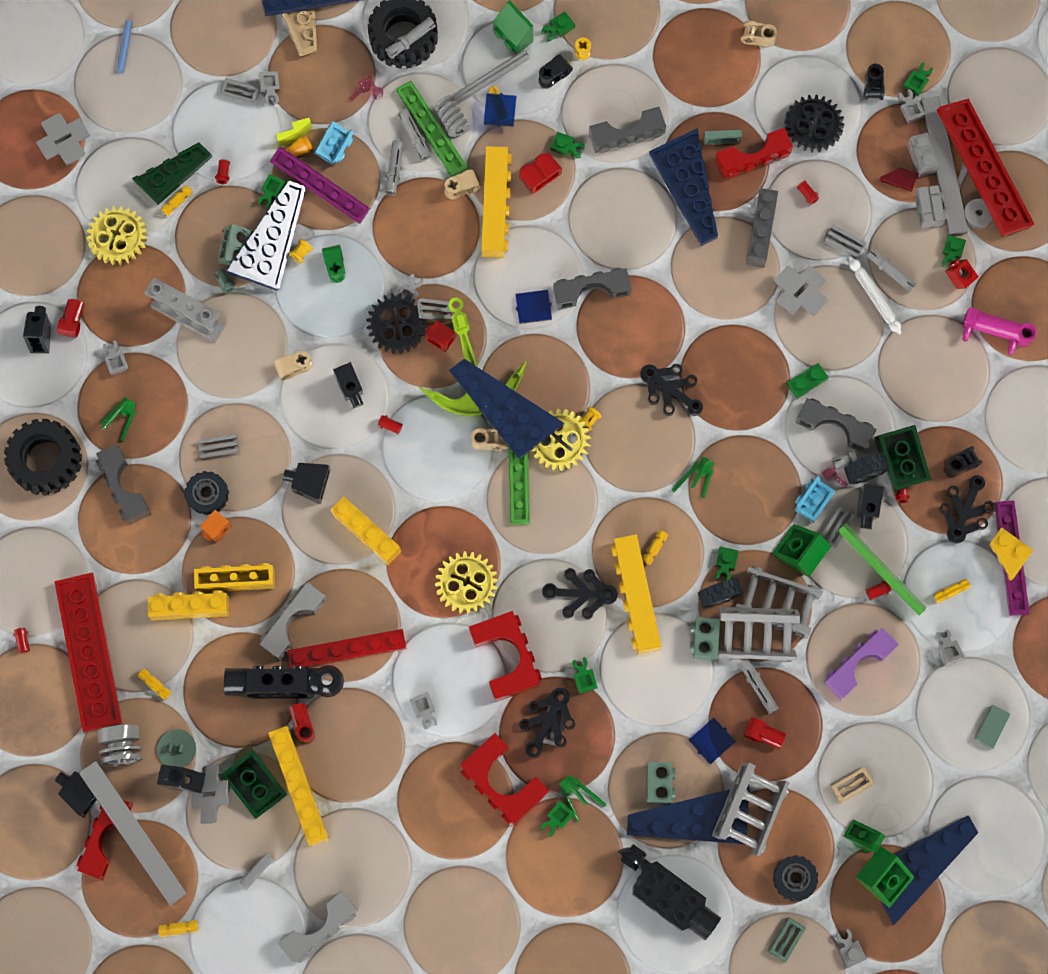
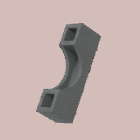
M659 106L642 111L639 123L631 129L619 130L605 121L589 126V136L595 153H605L611 148H623L629 143H640L647 138L661 137L665 134L666 124Z
M764 188L759 190L746 265L765 267L778 191Z
M614 268L610 272L603 273V271H599L591 276L579 275L571 280L560 279L556 281V283H553V292L557 309L576 307L579 296L589 289L604 290L612 299L631 295L632 288L627 268Z
M806 398L795 422L812 431L822 424H834L840 427L846 434L847 446L863 454L867 452L877 430L873 428L872 424L868 422L862 423L856 420L854 416L850 414L844 415L838 412L836 408L832 406L826 407L820 401L813 398Z
M118 444L97 452L98 460H96L100 471L104 470L106 474L103 477L108 487L111 486L114 491L111 494L116 504L119 503L122 508L119 510L124 521L127 520L131 525L150 516L151 512L141 493H129L121 487V474L128 464Z

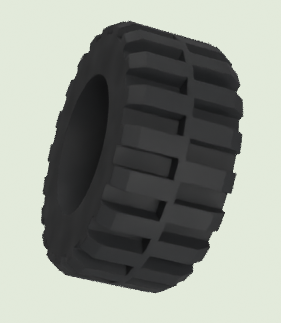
M383 0L380 2V7L376 6L373 9V14L369 17L368 35L374 54H377V58L381 62L385 60L386 65L391 67L393 64L401 69V66H406V69L412 68L414 64L416 66L422 64V60L427 61L430 58V53L432 54L435 51V45L438 42L436 17L432 13L430 6H425L423 0ZM428 17L434 21L436 27L412 43L409 49L403 50L393 59L388 56L385 49L396 42L386 35L387 30L393 24L405 21L417 26Z
M44 418L42 422L34 419L29 425L25 422L21 425L23 428L20 430L16 428L12 432L14 437H9L7 440L9 447L4 449V454L7 456L4 458L5 465L8 467L7 471L16 483L24 490L31 491L32 494L36 495L39 492L43 495H49L50 491L58 493L60 492L59 488L64 487L66 489L70 486L68 482L70 480L74 481L77 477L75 472H80L81 465L79 462L82 461V454L80 453V445L69 429L55 420L51 422L49 419ZM43 442L57 444L60 449V456L57 463L51 469L44 472H33L28 468L27 457L33 447Z

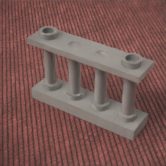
M153 278L144 292L145 295L154 299L150 305L152 309L215 343L225 329L224 324L216 321L220 314L218 311L156 278Z
M748 567L745 575L751 576L747 592L744 601L741 604L737 603L735 607L752 608L751 602L758 579L769 582L762 608H770L777 585L788 589L782 609L791 608L796 591L806 594L800 623L792 625V634L807 639L812 629L807 624L814 597L819 599L823 591H820L814 585L805 586L765 573L759 567ZM783 623L772 625L773 628L784 631Z
M719 608L720 620L725 622L724 648L718 647V658L723 660H733V658L770 659L782 662L797 660L795 650L790 649L792 625L800 623L798 609ZM735 621H743L745 623L744 648H732L733 623ZM755 622H763L765 624L763 649L751 648L752 630ZM775 623L784 624L783 650L771 649L772 625Z
M742 762L712 836L723 840L730 836L752 847L750 855L760 856L766 849L767 838L781 803L789 792L788 786L790 782L778 781V784H775L755 774V765L749 762ZM753 781L773 791L774 794L770 803L749 793L747 790L749 782ZM745 799L767 810L763 821L740 811L741 801ZM738 818L759 828L755 840L732 829L734 819Z

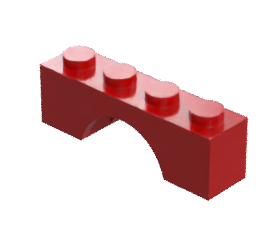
M785 128L768 133L764 148L757 153H742L732 146L716 152L715 161L723 179L727 177L733 178L740 172H750L759 165L763 164V166H766L778 158H787L792 152L793 145Z
M124 801V803L126 804V806H127V807L129 808V810L131 811V809H132V807H133V804L130 803V802ZM100 805V815L93 821L92 828L94 830L91 836L87 837L84 844L85 852L83 855H80L76 866L78 867L77 871L103 880L111 861L103 852L102 840L105 833L114 824Z

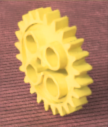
M113 206L112 211L105 208V214L99 211V218L93 216L95 223H89L92 229L87 230L90 236L86 237V239L90 242L88 246L92 249L93 255L97 254L98 260L103 258L104 263L110 260L112 265L118 261L122 265V260L129 263L130 257L134 260L136 259L135 253L142 254L139 248H146L143 242L148 241L147 237L144 236L148 232L147 229H144L146 227L145 222H142L141 216L137 217L136 211L131 213L129 207L124 211L122 206H120L119 210H116L115 206ZM111 222H117L116 225L109 226ZM129 228L134 229L131 233H125ZM109 238L106 243H101L102 239ZM120 245H126L124 249H118Z
M557 409L556 414H554L550 410L549 413L565 424L561 431L554 433L562 437V440L572 447L573 451L559 443V440L553 435L550 436L551 443L545 446L542 442L531 451H537L534 458H540V464L546 462V468H550L552 465V470L556 471L559 466L560 470L564 471L566 466L571 470L572 463L578 466L577 460L584 461L582 454H588L585 447H591V445L586 442L592 438L587 436L586 433L590 429L584 428L587 423L585 421L580 422L581 416L575 418L576 413L573 411L569 414L568 410L564 409L562 414L561 410ZM576 434L578 437L577 441L571 444L570 437ZM563 448L565 455L562 458H558L557 452Z
M464 551L463 557H460L458 553H456V559L449 556L450 563L448 564L443 561L445 568H438L442 575H436V579L440 582L435 583V587L441 588L436 591L437 595L443 594L440 601L447 600L445 607L447 608L452 605L453 612L459 608L460 614H462L463 610H466L469 615L470 609L477 613V607L484 610V603L491 604L489 597L495 598V594L492 591L498 590V587L493 585L498 583V579L493 578L497 575V572H491L493 564L487 566L488 559L481 561V554L474 558V552L471 553L470 557L467 556L466 551ZM464 566L468 571L465 574H459L457 569ZM451 575H455L461 580L452 578ZM477 575H483L485 580L482 583H478L474 578ZM470 580L471 585L467 584L465 587L463 581ZM456 583L459 589L457 591H450L448 589L449 585ZM475 587L482 588V591H478ZM474 592L476 593V598L469 600L466 598V594Z

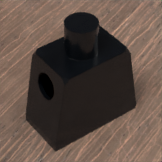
M35 306L34 312H28L26 315L23 338L30 353H49L51 323L46 313V308L44 306Z
M351 362L333 369L334 377L345 401L350 400L353 409L364 405L360 396L363 394V390ZM353 386L354 390L349 391L347 387Z
M298 463L296 472L285 469L283 480L292 482L291 489L295 494L321 504L331 471L330 466L326 464Z
M868 484L860 486L856 517H861L860 528L872 530L873 519H878L880 515L884 487ZM867 505L871 507V512L866 510Z
M161 765L157 784L168 789L201 794L206 774L184 767ZM185 777L190 778L188 784L185 783Z
M74 771L70 777L60 772L55 779V782L62 786L58 795L79 816L84 818L97 799L78 772Z

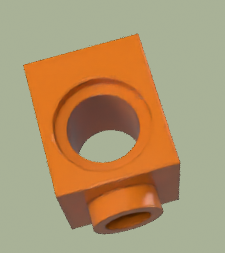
M214 510L201 524L200 529L203 531L201 535L209 542L213 540L217 543L232 525L225 517Z

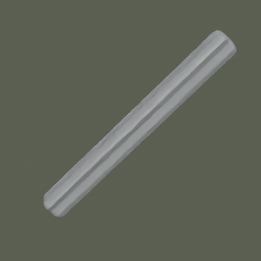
M523 50L454 93L452 101H457L459 104L529 60L528 53Z

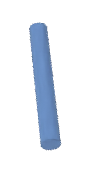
M129 20L125 21L117 65L118 73H124L133 23Z

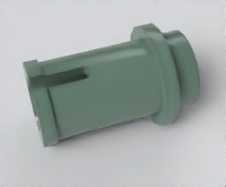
M220 269L215 272L214 277L219 282L221 291L226 294L232 292L235 289V283L229 279L225 270Z

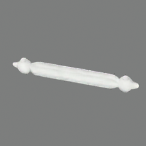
M850 257V269L855 271L856 278L885 322L890 324V329L899 335L902 334L900 322L895 320L894 313L867 272L860 267L861 264L858 260Z

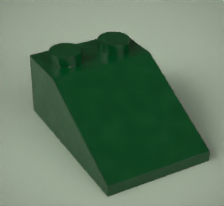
M915 425L874 437L879 454H884L889 470L887 474L894 491L932 480Z
M250 744L219 766L220 775L224 780H228V785L255 819L288 795Z

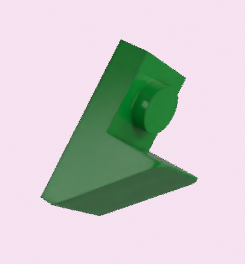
M854 819L843 837L867 853L870 851L875 853L886 837L883 833Z

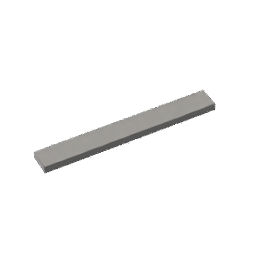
M940 96L921 98V106L926 114L924 117L926 130L939 164L936 178L940 192L942 191L944 194L942 205L943 209L947 210V220L945 221L948 235L967 234L968 228L947 130L936 111L941 106Z
M95 761L80 771V776L168 904L172 905L187 893L98 763Z

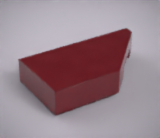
M899 168L881 176L879 182L912 192L918 173Z

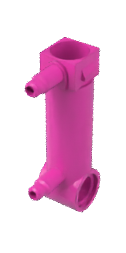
M970 307L966 311L962 327H964L962 340L965 342L968 341L973 329L1010 340L1008 355L1014 354L1017 345L1021 347L1029 346L1037 335L1035 326L1030 323L1020 324L980 312V310ZM1022 332L1027 333L1029 335V338H1025L1022 335Z

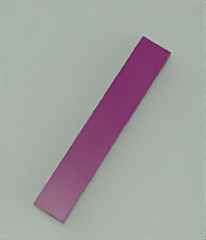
M279 146L270 160L276 167L359 224L362 223L371 209L281 146Z
M1015 501L995 502L997 530L999 531L1003 528L1020 540ZM1003 567L1009 616L1028 615L1030 610L1024 567H1021L1012 581L1008 579V574Z

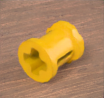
M582 37L575 42V56L577 59L586 60L590 57L591 42L589 39Z
M300 239L299 244L293 251L289 252V255L296 262L302 264L304 257L313 248L305 240Z
M589 406L580 422L585 421L587 424L584 428H588L591 431L593 424L597 419H601L602 415L596 409Z

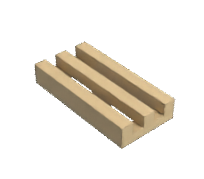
M864 766L831 785L830 788L834 791L841 804L875 783ZM860 773H864L865 776L838 791V786ZM866 779L868 780L869 783L863 785L862 787L851 792L845 797L841 796V794L845 791L851 789L852 787L856 786L857 784L863 782Z

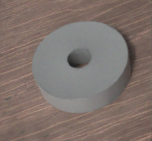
M983 199L971 200L964 209L966 223L974 229L987 227L993 219ZM976 212H980L981 216L976 215Z

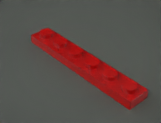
M403 629L287 651L290 669H292V666L308 668L407 648Z

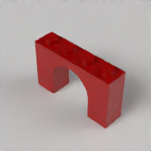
M513 611L469 626V632L475 648L494 641L503 640L513 644L519 652L520 661L513 672L489 681L495 702L540 687L539 681L542 680L539 669H534L533 662H535L533 653L527 650L526 644H529L525 633L521 634L519 626H522L518 615H514Z
M494 733L460 765L462 769L460 773L467 781L471 779L476 784L474 788L480 795L485 794L489 798L487 802L494 810L498 808L503 813L501 817L508 825L512 823L515 826L549 794V790L537 777H534L521 791L513 795H502L492 789L488 781L489 770L509 750V747Z

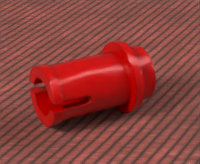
M221 159L218 163V172L215 175V179L218 184L224 185L230 180L228 176L230 161Z
M806 180L797 186V189L806 198L807 203L812 205L819 200V193L815 192Z
M382 415L378 422V426H381V429L385 428L399 435L403 427L402 423L388 418V415Z
M908 487L896 490L895 499L898 503H907L908 499H910Z
M882 580L880 584L865 589L869 600H872L883 594L888 595L892 591L891 586Z
M26 628L14 630L13 637L16 639L18 653L30 651L27 638L29 633L26 631Z

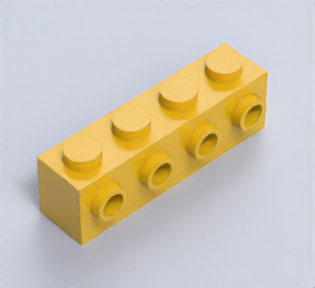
M261 563L258 566L241 564L239 567L222 565L219 568L202 566L200 569H194V588L196 591L202 592L275 589V569L273 565L268 563Z
M222 590L212 591V594L195 591L192 592V595L176 592L173 593V596L157 593L153 594V597H148V617L152 621L230 616L229 596Z

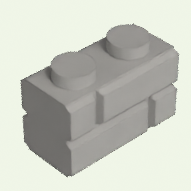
M928 133L910 137L907 148L916 173H918V178L936 174L939 164Z
M939 186L917 188L914 196L920 228L926 229L943 226L945 220H947V210L943 209L944 194L942 191L940 192Z

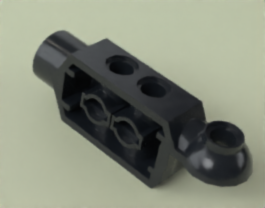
M331 665L304 669V666H292V669H284V666H272V669H264V666H253L252 669L225 668L224 672L225 696H241L250 699H311L314 695L328 698L337 695L344 685L342 672ZM326 676L333 678L332 683L329 685L322 683L323 678ZM273 679L271 684L265 685L267 680ZM288 679H293L291 684L285 685Z
M634 844L631 847L620 849L618 853L623 856L621 861L634 871L638 868L642 871L632 887V895L678 930L684 931L689 928L706 941L721 920L719 915L705 906L706 897L659 862H649L645 859L647 854Z

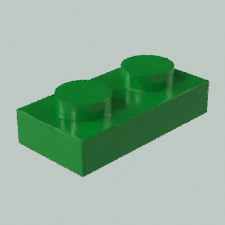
M817 363L787 382L786 385L798 400L827 381L829 377L820 364Z

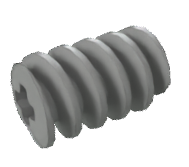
M447 95L436 103L434 109L438 112V116L445 125L444 127L448 131L449 136L457 137L468 132L471 127L470 125H465L468 121L467 119H462L464 114L459 113L461 108L455 107L458 103L457 101H452L454 96Z

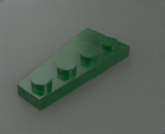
M198 142L179 152L172 159L168 158L159 166L152 167L146 170V173L133 177L132 180L159 205L212 158V154Z

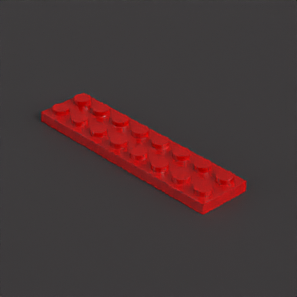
M969 98L940 106L936 111L1001 236L1013 234L1035 225Z
M94 573L54 581L82 731L87 733L121 725L123 721Z

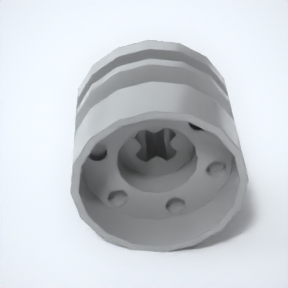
M138 725L111 726L97 731L98 744L108 746V748L99 751L100 756H107L100 759V765L123 767L143 760L142 754L136 753L142 750L141 746L132 745V743L141 739Z

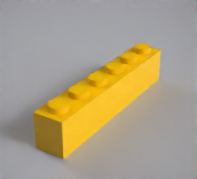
M486 146L482 257L504 258V252H508V240H505V234H509V223H505L506 217H509L510 206L506 205V199H510V188H507V182H511V171H508V165L512 163V154H508V147Z
M637 534L615 538L613 545H611L612 556H616L617 559L615 564L616 574L621 577V582H619L620 593L625 595L623 607L624 611L628 612L630 618L627 620L628 630L632 631L634 636L631 639L632 648L637 650V655L659 651L662 646Z
M288 726L269 732L268 734L308 845L313 847L328 841L327 831Z

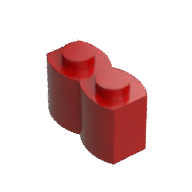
M549 152L541 153L535 158V162L527 163L521 167L519 178L529 191L534 194L546 184L562 174V168Z

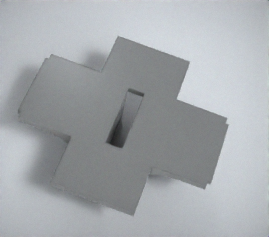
M57 113L41 123L48 136L36 143L46 160L60 154L65 164L69 165L84 157L85 152L79 142L91 135L80 118L67 124L61 113Z
M787 266L774 279V282L784 291L776 299V302L791 315L801 306L810 314L815 315L828 302V299L818 291L826 279L811 266L801 275L790 266ZM806 283L808 287L796 298L795 296L804 288Z
M217 764L202 767V773L206 774L202 793L192 792V808H201L200 823L202 824L216 823L220 805L229 804L228 792L230 786H228V780H220L219 765ZM204 793H212L215 796L204 797Z

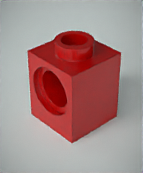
M967 259L952 261L949 264V268L945 271L957 289H966L979 278ZM960 269L962 270V276L959 275Z
M437 320L434 325L430 324L426 330L427 341L445 353L456 339V333Z

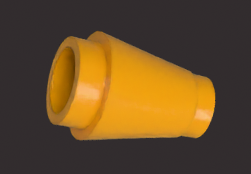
M307 136L299 137L285 150L298 157L310 153L313 146Z

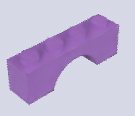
M883 628L879 631L875 629L867 636L869 641L865 645L861 642L853 650L855 654L851 658L846 656L839 663L842 666L837 671L833 669L826 676L828 680L824 684L840 700L857 685L855 667L860 660L875 658L883 661L899 645Z

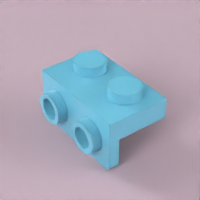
M332 121L315 149L314 154L331 165L337 162L340 163L345 156L343 151L346 146L349 147L353 142L354 138L352 135L354 131H347Z
M819 476L815 480L811 478L805 487L807 489L805 495L800 494L795 501L797 506L794 511L812 523L815 522L835 493V490L820 481L821 478Z

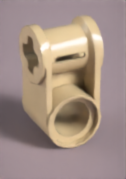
M755 21L744 22L743 26L745 29L744 34L741 36V42L764 47H771L775 44L776 27L771 24L757 23ZM769 34L772 37H765L764 35Z
M472 169L466 170L445 181L444 194L448 199L454 200L478 191L481 186Z
M298 351L275 360L274 365L280 380L283 381L309 371L312 367V360L305 351ZM304 359L305 364H301L300 360Z
M479 428L472 433L471 445L477 450L502 451L507 449L505 441L495 428ZM482 436L485 440L479 443L475 440V437Z

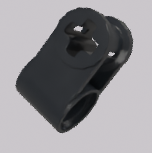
M561 54L555 56L540 68L538 79L540 86L543 88L552 87L561 79L567 77L572 72L573 67Z
M874 63L868 67L865 74L864 100H868V98L883 100L885 93L884 69L880 64ZM874 72L878 77H874L870 73Z
M974 446L963 450L947 461L944 465V472L947 476L957 477L983 463L974 452ZM951 463L956 464L958 470H954L951 467Z

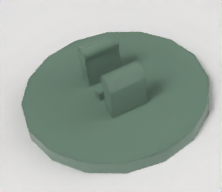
M180 729L165 733L157 745V755L165 765L185 767L191 763L196 754L194 738L187 731Z

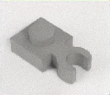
M259 72L260 91L266 92L264 103L268 104V98L273 97L275 104H277L279 97L275 91L280 90L278 72Z
M908 89L906 92L908 97H904L900 92L898 100L903 103L900 109L907 123L924 118L926 114L919 100L912 99L913 92Z
M411 274L409 285L403 283L395 298L401 293L402 299L406 295H409L408 301L416 299L420 292L415 289L422 285L423 279L421 278L419 283H414L413 277L415 274Z
M115 340L113 341L114 347L112 349H108L106 343L103 344L105 352L109 354V356L104 358L111 376L129 370L123 351L118 352L119 346Z
M948 629L945 630L946 638H942L939 632L935 635L936 641L941 644L937 649L945 666L964 659L957 640L951 642V632Z
M426 692L411 698L410 702L416 717H423V728L427 730L426 722L428 720H432L434 725L437 726L436 718L430 714L435 712V708L429 693Z
M846 929L847 938L842 939L838 933L836 934V939L844 946L839 951L847 967L850 968L867 958L859 942H852V933L849 929Z

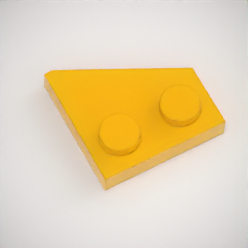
M1003 528L998 531L989 544L993 552L997 554L999 563L1003 565L1008 574L1007 577L1011 581L1034 551Z

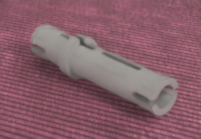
M428 17L409 31V33L397 38L394 44L385 49L388 56L393 59L403 50L409 49L412 43L436 27L434 21Z
M401 110L398 116L412 141V147L418 152L421 161L428 160L432 155L425 144V138L419 133L409 110Z
M401 140L392 141L389 169L385 176L387 178L385 194L395 195L397 193V183L401 176L399 170L404 142Z
M875 248L866 256L879 267L880 271L886 272L908 292L916 286V282L905 275L890 262L888 257L885 258Z
M745 659L738 663L747 677V683H750L768 715L778 710L779 707L760 678L761 674L757 673L751 661Z

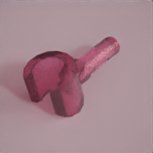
M368 77L367 80L373 90V98L377 100L376 92H380L383 97L382 88L377 87L372 78Z
M366 78L358 82L360 88L349 97L351 101L362 92L366 93L370 90L371 86Z
M828 468L822 472L826 480L829 481L831 478H834L844 488L847 487L848 484L837 475L834 468Z

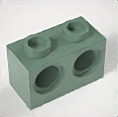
M234 224L225 226L217 262L229 266L234 260L233 252L236 255L251 235L252 230ZM237 234L240 237V242L236 238Z
M696 617L695 623H691V634H694V642H690V653H693V659L717 660L720 619ZM707 625L710 628V632L702 633L700 626ZM699 645H707L709 651L707 653L701 652Z
M672 762L647 763V804H671L672 800H675V788L672 787V780H675L676 771L675 768H672ZM659 768L664 769L667 773L666 777H657L656 770ZM659 788L664 789L667 794L666 797H657L656 790Z

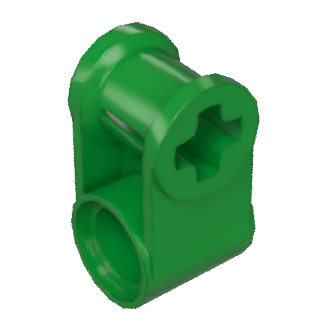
M335 245L322 248L330 280L335 283L342 282L345 279L346 273L341 246Z

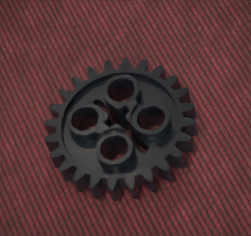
M817 94L814 99L808 95L807 100L801 97L800 102L795 100L794 106L790 105L784 124H787L785 130L789 131L788 136L793 137L791 143L798 142L797 148L803 145L804 151L810 148L811 153H813L814 148H817L820 153L822 147L827 151L829 145L833 147L835 141H839L845 125L842 123L844 116H840L842 110H836L837 104L831 105V99L826 102L825 96L820 100ZM820 110L821 112L811 137H808L816 112ZM805 111H810L812 114L808 115ZM822 117H828L830 120L826 121ZM799 127H805L807 130H800ZM820 132L824 136H818L816 133Z
M391 293V299L384 295L383 302L377 299L378 306L372 304L374 312L368 311V314L372 316V318L366 319L367 322L371 323L366 329L372 330L368 335L369 337L375 336L372 341L373 344L379 342V349L385 346L386 353L389 348L392 350V354H395L396 349L402 354L404 348L407 352H410L409 346L416 348L414 342L421 343L422 341L419 336H425L422 329H427V326L422 323L427 321V319L419 318L418 307L414 305L416 300L408 301L409 295H406L404 299H402L401 293L398 294L397 298ZM394 307L397 310L398 321L402 322V324H399L400 340H397L396 328L392 325V323H395ZM404 308L410 311L409 316L406 318H402L399 315L400 311ZM384 311L391 313V318L387 321L381 319V314ZM405 327L412 328L413 332L410 336L402 334V330ZM386 330L394 332V336L391 339L384 338Z

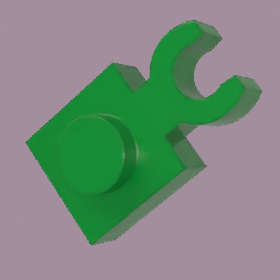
M564 11L550 20L551 26L542 28V34L546 32L551 33V35L547 36V41L549 42L555 38L556 34L562 37L573 30L575 24Z
M924 62L920 64L918 72L913 70L903 85L905 89H910L917 96L920 95L929 81L927 77L933 71L932 67L929 71H924Z
M557 131L550 150L564 156H568L570 152L575 158H581V153L576 150H584L585 145L580 142L573 143V137Z
M269 174L261 189L265 194L259 198L258 204L262 206L264 201L268 200L266 207L269 209L274 197L278 196L287 182Z
M951 235L947 236L942 254L947 256L942 261V267L945 266L946 262H952L956 258L960 259L962 257L966 240Z
M719 547L715 566L721 567V569L716 574V580H719L721 574L726 575V581L730 580L731 573L729 569L735 570L739 550Z
M583 657L584 664L582 666H578L576 660H573L572 663L574 669L578 671L573 676L579 694L598 689L593 670L586 669L588 664L586 657Z
M559 801L547 815L551 820L543 823L540 829L543 830L546 826L551 827L552 831L548 836L552 837L555 834L557 825L563 829L575 813L563 802Z

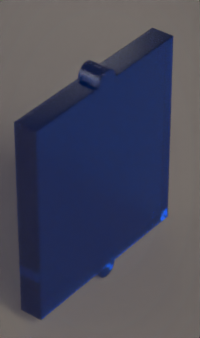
M487 93L483 124L495 125L498 128L500 126L514 127L517 96L503 95V93Z
M548 290L515 294L519 324L552 320L550 308L552 303L549 302Z
M715 718L711 719L688 740L698 751L697 754H701L710 765L736 742L727 732V728H723Z

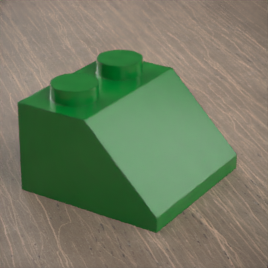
M509 0L493 21V33L497 38H501L509 51L518 54L533 43V25Z
M793 524L772 555L795 572L810 577L831 546L820 533Z
M880 846L872 858L860 870L856 878L870 893L890 908L913 880L914 876L895 854Z

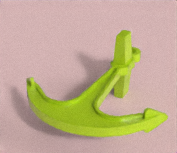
M454 297L448 303L449 310L454 313L451 318L454 332L460 336L463 359L477 366L467 336L469 330L467 316L461 312L463 301L460 298ZM458 302L459 308H453L452 303ZM526 360L505 384L514 391L517 390L527 363ZM422 387L419 388L434 403L448 412L462 416L483 415L467 393L462 398L450 399L438 392Z

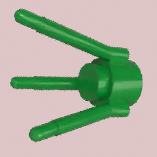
M124 397L100 421V424H104L101 429L105 430L118 414L124 417L129 415L120 438V442H123L131 421L137 413L134 410L136 404Z
M701 457L699 462L695 461L692 468L672 489V492H675L695 471L697 476L691 488L696 486L701 476L705 477L707 475L702 492V498H705L710 478L714 472L712 470L714 463L706 457Z
M572 775L567 776L559 783L562 788L560 792L564 796L569 809L575 813L573 817L576 822L579 821V818L568 793L570 796L575 794L584 805H587V801L578 791L581 788L603 807L606 806L605 802L584 786L578 778L574 779Z

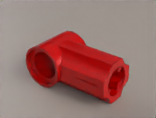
M76 299L67 300L63 317L59 319L57 324V334L73 338L78 337L80 318L84 308L83 302Z
M298 703L289 707L299 741L303 744L311 743L315 738V732L306 704ZM305 729L311 731L307 738L300 736L301 732Z
M751 717L743 736L752 741L762 742L780 749L786 733L768 726L766 722Z

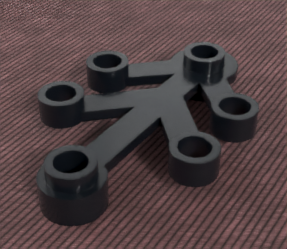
M673 364L669 368L657 369L654 365H645L641 369L640 377L648 386L649 404L656 405L659 402L660 397L655 389L656 383L662 389L663 413L666 416H672L675 411V407L671 403L670 394L688 406L687 411L690 415L698 416L701 414L703 409L702 402L690 399L677 389V387L696 386L697 377L695 375H689L684 379L666 381L661 376H679L682 372L681 365ZM673 368H678L680 371L675 373ZM647 371H652V372H653V375H652V376H648V375L646 374V372H647ZM688 379H694L695 383L690 384ZM655 396L657 401H651L650 397ZM697 404L699 408L694 409L692 405ZM670 407L672 412L668 413L665 409Z
M975 475L969 480L970 491L964 506L958 495L959 488L952 485L947 489V495L951 498L959 516L956 523L951 514L952 505L945 502L940 506V512L944 515L949 526L947 538L952 543H961L965 540L966 534L977 530H984L988 526L987 519L979 518L976 523L964 527L966 520L984 513H991L995 509L994 502L986 501L982 506L971 510L978 491H981L985 486V480L982 476ZM975 480H979L981 485H976ZM950 489H954L956 494H951ZM986 504L991 505L992 509L988 510ZM943 506H947L949 511H944ZM979 521H983L985 527H981ZM954 531H959L960 536H955Z
M572 568L565 570L564 577L566 580L571 581L578 589H561L552 583L544 585L542 589V595L547 600H552L556 596L578 598L570 606L564 607L562 614L566 619L572 618L574 612L588 599L595 598L597 600L590 607L582 610V617L590 620L594 612L603 604L611 605L618 597L617 590L613 586H605L591 569H587L583 577L585 581L592 582L597 590H590ZM569 571L574 574L571 578L566 575ZM589 572L593 574V577L590 579L586 577V574ZM549 589L554 592L551 596L546 594V591ZM607 592L611 594V598L609 599L605 598L604 594ZM567 609L572 611V614L569 616L565 614ZM586 610H589L591 612V616H585L584 612Z
M556 688L552 691L550 697L529 703L528 709L532 714H537L541 708L552 705L549 712L530 719H522L519 723L520 728L525 732L530 731L533 726L543 723L535 740L529 742L525 747V752L530 758L535 759L542 754L541 745L550 727L555 736L554 743L559 748L566 746L567 739L562 735L556 717L560 708L564 718L563 726L567 730L575 728L576 723L571 718L567 707L570 701V694L566 689ZM559 695L564 696L562 701L557 700ZM533 705H538L537 710H531ZM569 720L573 722L570 727L566 726V722ZM528 722L529 726L523 728V723ZM559 738L564 739L562 744L557 743ZM533 748L538 749L536 754L531 753Z

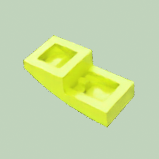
M310 118L292 122V130L277 133L276 137L279 146H287L295 142L299 137L306 135L312 129Z

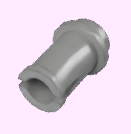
M850 450L846 454L832 458L835 469L857 461L855 452H850Z

